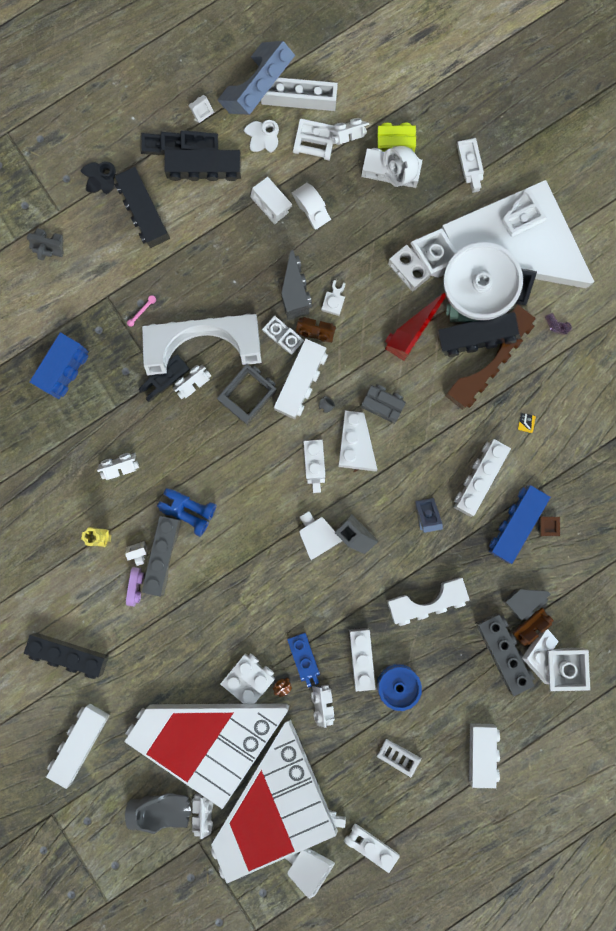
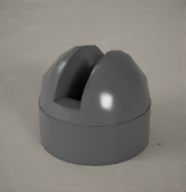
M324 396L319 401L318 406L319 409H324V413H328L335 407V403L329 397Z

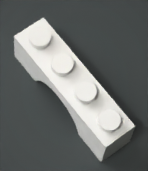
M458 577L441 583L439 595L428 604H416L406 595L387 600L393 622L403 626L409 624L410 619L416 617L418 620L429 617L428 614L432 612L440 614L446 612L447 608L454 606V608L465 606V602L469 601L463 578Z

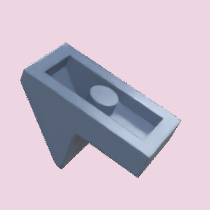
M434 498L415 501L420 530H423V533L442 530L443 524Z

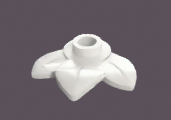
M266 120L263 123L254 121L245 127L244 132L252 137L250 142V150L252 152H259L266 148L268 152L272 153L277 148L279 127L275 121ZM268 128L273 129V131L270 132V133L267 132L266 130H267Z

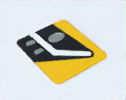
M521 413L518 430L533 433L536 416Z

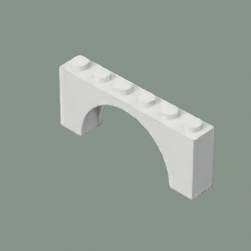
M256 314L142 326L143 360L147 375L166 373L169 358L179 345L191 338L206 335L220 337L230 342L239 352L242 365L262 363Z

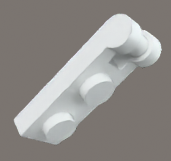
M354 824L351 828L352 832L343 841L389 873L400 855L362 827ZM358 836L362 837L360 842L356 841Z

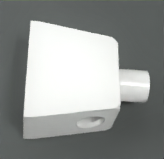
M310 511L300 517L305 528L299 532L311 560L342 541L323 517L315 521Z
M309 848L301 851L299 854L296 853L285 858L292 864L287 873L288 876L309 899L316 895L335 865L333 861Z

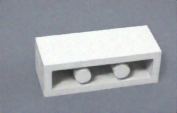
M367 148L362 177L390 183L385 174L389 173L387 166L383 167L385 152L378 148ZM419 159V169L417 176L413 181L403 186L413 188L417 187L422 165L421 159Z
M369 628L349 630L355 691L375 690Z
M470 723L469 783L472 788H496V782L500 780L499 770H497V762L500 761V752L497 750L500 732L494 724Z

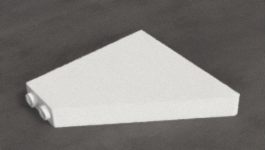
M546 180L529 187L545 213L546 221L513 237L510 236L502 221L515 202L523 195L525 189L444 224L441 228L457 252L474 243H494L511 252L522 269L537 271L535 279L587 288L594 283L591 273Z

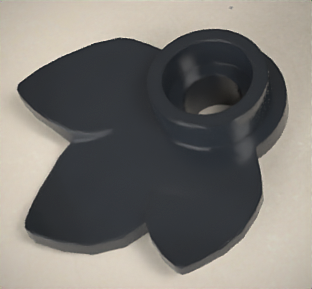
M91 162L80 170L82 174L89 177L86 184L87 192L96 193L102 190L107 195L113 190V178L116 175V169L112 163L102 162L98 164ZM105 170H110L108 174H104Z

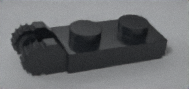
M177 354L168 361L166 373L151 375L148 378L149 380L141 385L138 390L140 393H143L153 384L156 389L146 397V400L151 402L185 375L190 368Z

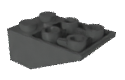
M293 250L290 251L282 288V302L287 320L308 315L309 308H312L310 293L305 292L307 284L304 273L300 274L302 272L299 256H295Z

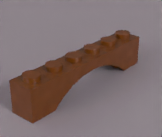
M517 305L512 312H515L517 316L520 336L522 337L524 333L528 335L535 325L532 323L536 318ZM518 339L513 344L501 343L497 354L487 367L468 377L459 378L445 397L462 410L466 407L470 408L477 400L474 396L478 392L482 393L488 386L486 381L489 377L493 379L500 371L497 367L501 362L505 364L511 357L509 352L512 348L517 349L523 340Z

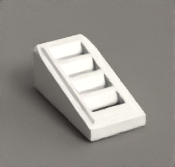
M387 739L377 755L378 758L409 777L413 776L422 759ZM390 746L392 750L389 756L386 757L385 754ZM398 751L399 754L396 760H392L395 752ZM404 755L406 756L403 764L401 765L399 764L402 756ZM409 760H413V763L411 764L410 768H407L406 766Z

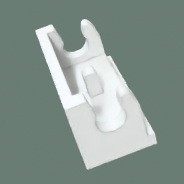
M268 177L252 188L250 197L274 224L289 213L288 210L292 207V203Z

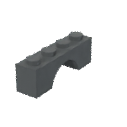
M159 516L142 593L159 597L164 596L168 581L170 559L178 538L181 520Z

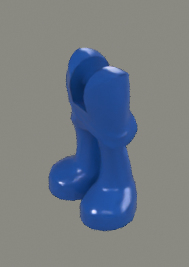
M166 488L163 494L170 499H174L172 506H169V504L159 501L157 504L159 511L165 515H172L179 520L187 522L194 527V534L201 537L209 522L185 512L184 507L211 520L217 504L209 502L206 505H202L190 500L188 496Z

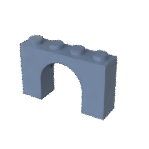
M284 41L262 42L251 56L259 66L257 71L243 84L228 86L217 101L229 114L250 115L295 57V54Z

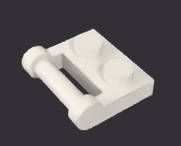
M300 119L293 153L314 155L330 161L333 147V132H329L328 129L335 126ZM301 141L325 145L326 150L301 145Z

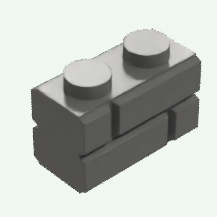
M371 385L361 408L395 424L406 403L403 401L404 397L397 393H393V395L387 393V389L381 385Z

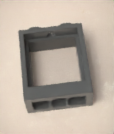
M248 364L243 367L217 398L222 405L246 425L251 422L277 391L274 387L276 384L270 378L264 379L260 375L261 371L256 366L252 365L250 367ZM250 374L269 391L249 414H246L228 397L243 379Z

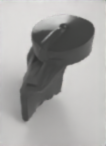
M167 793L159 796H145L142 799H131L125 810L126 826L129 830H140L155 834L167 827L187 828L192 806L189 805V797Z

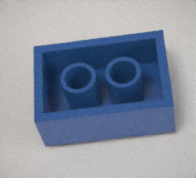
M60 332L31 378L30 383L57 399L64 397L68 391L67 386L71 380L73 381L77 377V370L80 365L87 361L89 351Z

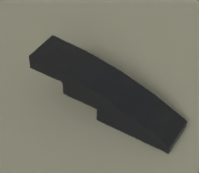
M181 130L180 133L162 131L160 134L141 133L140 152L141 154L165 155V150H218V134Z

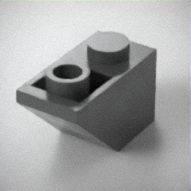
M352 514L335 531V534L348 547L363 554H366L378 543V540Z
M516 588L502 602L517 619L526 620L533 615V610L537 606L541 607L548 601L547 597L551 594L544 590Z

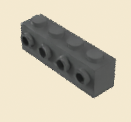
M495 613L476 622L475 624L509 693L516 696L534 687L535 685L532 680L535 678L531 670L526 669L525 661L522 659L524 655L521 651H517L515 647L517 641L512 633H508L506 629L508 623L504 616Z

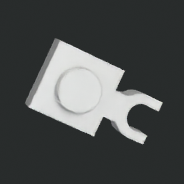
M334 280L332 284L333 293H326L321 311L340 316L345 299L340 294L344 291L346 283H343L342 288L337 289L335 287L336 280Z

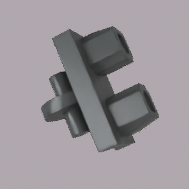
M38 228L33 234L28 233L29 248L32 249L33 253H37L39 260L43 261L46 256H63L62 246L64 240L62 235L55 233L49 239L46 238V232Z

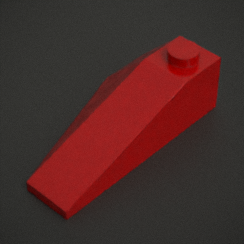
M441 294L398 328L394 334L390 333L385 341L387 343L385 349L405 361L446 298V294Z

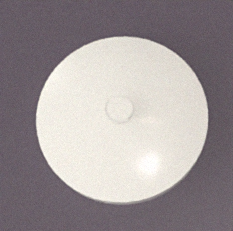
M488 242L474 243L459 250L449 261L444 275V290L449 303L460 314L475 320H490L508 312L517 302L523 286L522 270L514 255L504 247Z

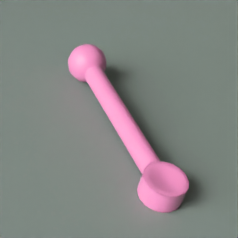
M149 296L148 302L132 319L127 321L129 327L134 326L136 319L150 304L156 302L155 296Z

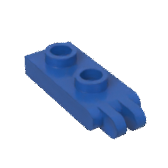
M306 633L288 638L287 641L301 681H306L308 688L312 687L311 678H313L315 685L319 684L317 676L320 673Z

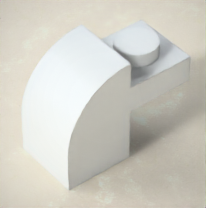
M305 183L292 192L299 208L305 212L315 230L331 220L324 207L326 206L324 201L312 185Z

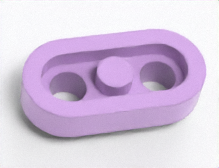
M132 567L126 597L127 606L135 607L136 603L140 602L141 592H139V585L144 580V572H141V568Z

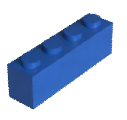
M531 485L520 490L517 496L519 498L518 502L510 507L508 511L510 515L507 521L504 520L498 528L500 533L497 538L493 537L489 544V553L508 564H513L551 498Z

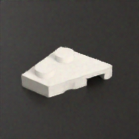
M526 188L520 199L515 202L512 209L504 216L502 222L510 236L513 237L546 221L547 217L530 189Z

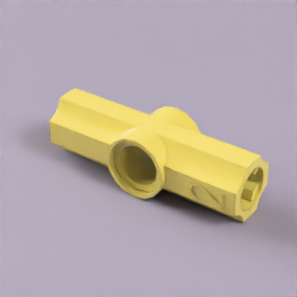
M88 527L85 532H82L81 539L87 546L106 547L107 543L111 542L112 535L109 534L107 529Z

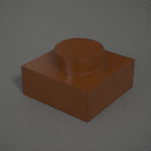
M539 517V536H560V517Z

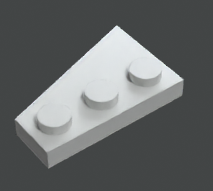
M345 411L338 467L377 472L365 414Z

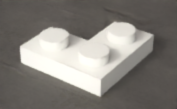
M547 629L543 633L539 632V637L532 642L522 657L544 684H549L548 650H553L558 643V640Z

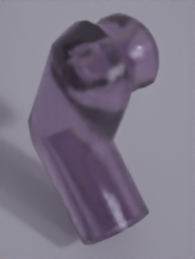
M554 313L545 316L552 332L566 335L571 331V324L569 322H558Z

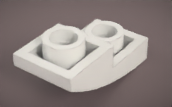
M275 315L262 329L265 334L291 355L304 341Z

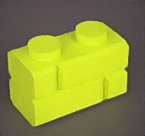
M391 123L381 124L377 129V148L385 152L395 146H406L415 153L416 125H411L410 123H401L394 126Z

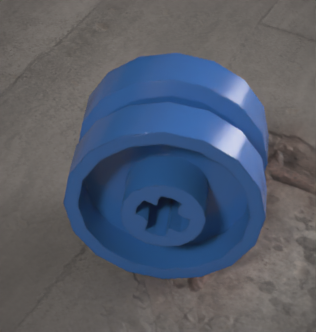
M392 664L380 672L377 679V690L381 700L387 707L395 711H405L418 703L422 695V685L419 677L410 667L404 664ZM400 684L403 686V688H399L398 690H396L397 685Z

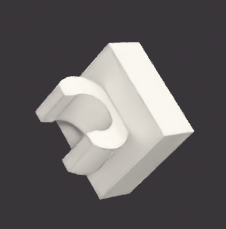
M204 95L188 105L199 123L214 113L207 97Z
M145 541L126 547L125 555L127 560L134 559L137 566L144 564V555L147 553Z

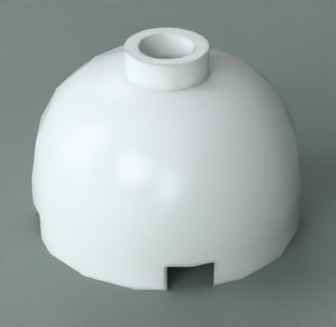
M395 146L385 151L383 167L387 166L389 173L385 174L389 182L395 187L403 186L413 181L417 176L419 159L409 147Z

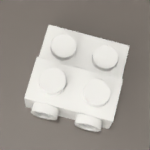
M245 653L220 684L243 704H255L275 680L274 672L267 666L264 668L258 664L259 660L251 653L249 656Z

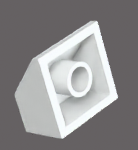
M439 229L410 243L429 275L434 277L445 275L449 261L457 253L443 229Z
M560 648L548 650L550 691L590 690L589 651L587 649Z

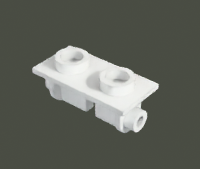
M354 118L349 123H337L334 125L335 127L329 128L328 131L333 132V144L340 145L349 142V134L350 140L364 137L367 133L364 126L369 125V123L361 121V118Z
M203 365L194 366L189 371L190 374L185 378L181 377L174 383L175 386L172 388L175 392L179 390L177 394L181 399L187 398L196 391L192 386L193 383H196L200 388L210 380L211 375L207 370L203 372L206 369Z
M125 453L115 460H103L97 470L100 472L101 478L109 480L120 476L118 469L122 470L123 475L135 472L139 468L138 462L135 461L136 453Z
M322 685L321 687L312 686L311 698L315 706L314 720L317 726L326 728V726L333 725V721H335L333 706L326 707L327 703H332L331 688H329V685Z
M195 794L192 799V813L199 814V817H192V832H194V836H200V839H203L211 834L213 822L211 821L213 802L202 797L201 794Z

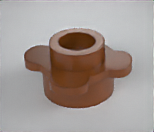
M289 678L278 680L273 687L274 695L279 697L287 695L292 689Z

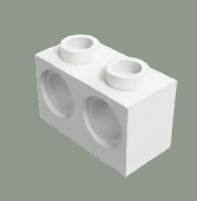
M405 245L389 259L388 265L412 292L430 278L417 253L412 247L409 248L408 245ZM407 257L410 262L404 264L400 261V258ZM419 271L422 277L416 278L412 272Z

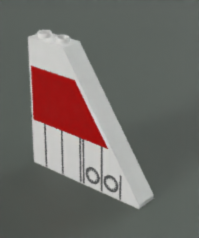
M286 703L150 704L146 709H141L136 717L139 719L136 725L132 724L125 733L128 737L124 742L223 809L288 712L289 705Z
M291 719L284 723L211 844L212 855L214 859L218 860L220 865V876L222 879L225 878L226 883L337 835L338 830Z

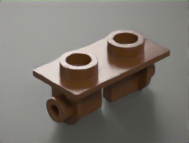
M299 317L296 334L318 339L322 342H333L336 326H333V323L320 321L319 326H315V319Z
M541 608L533 613L524 624L520 625L513 634L519 643L525 647L539 637L535 632L537 629L541 633L545 632L552 626L554 620Z

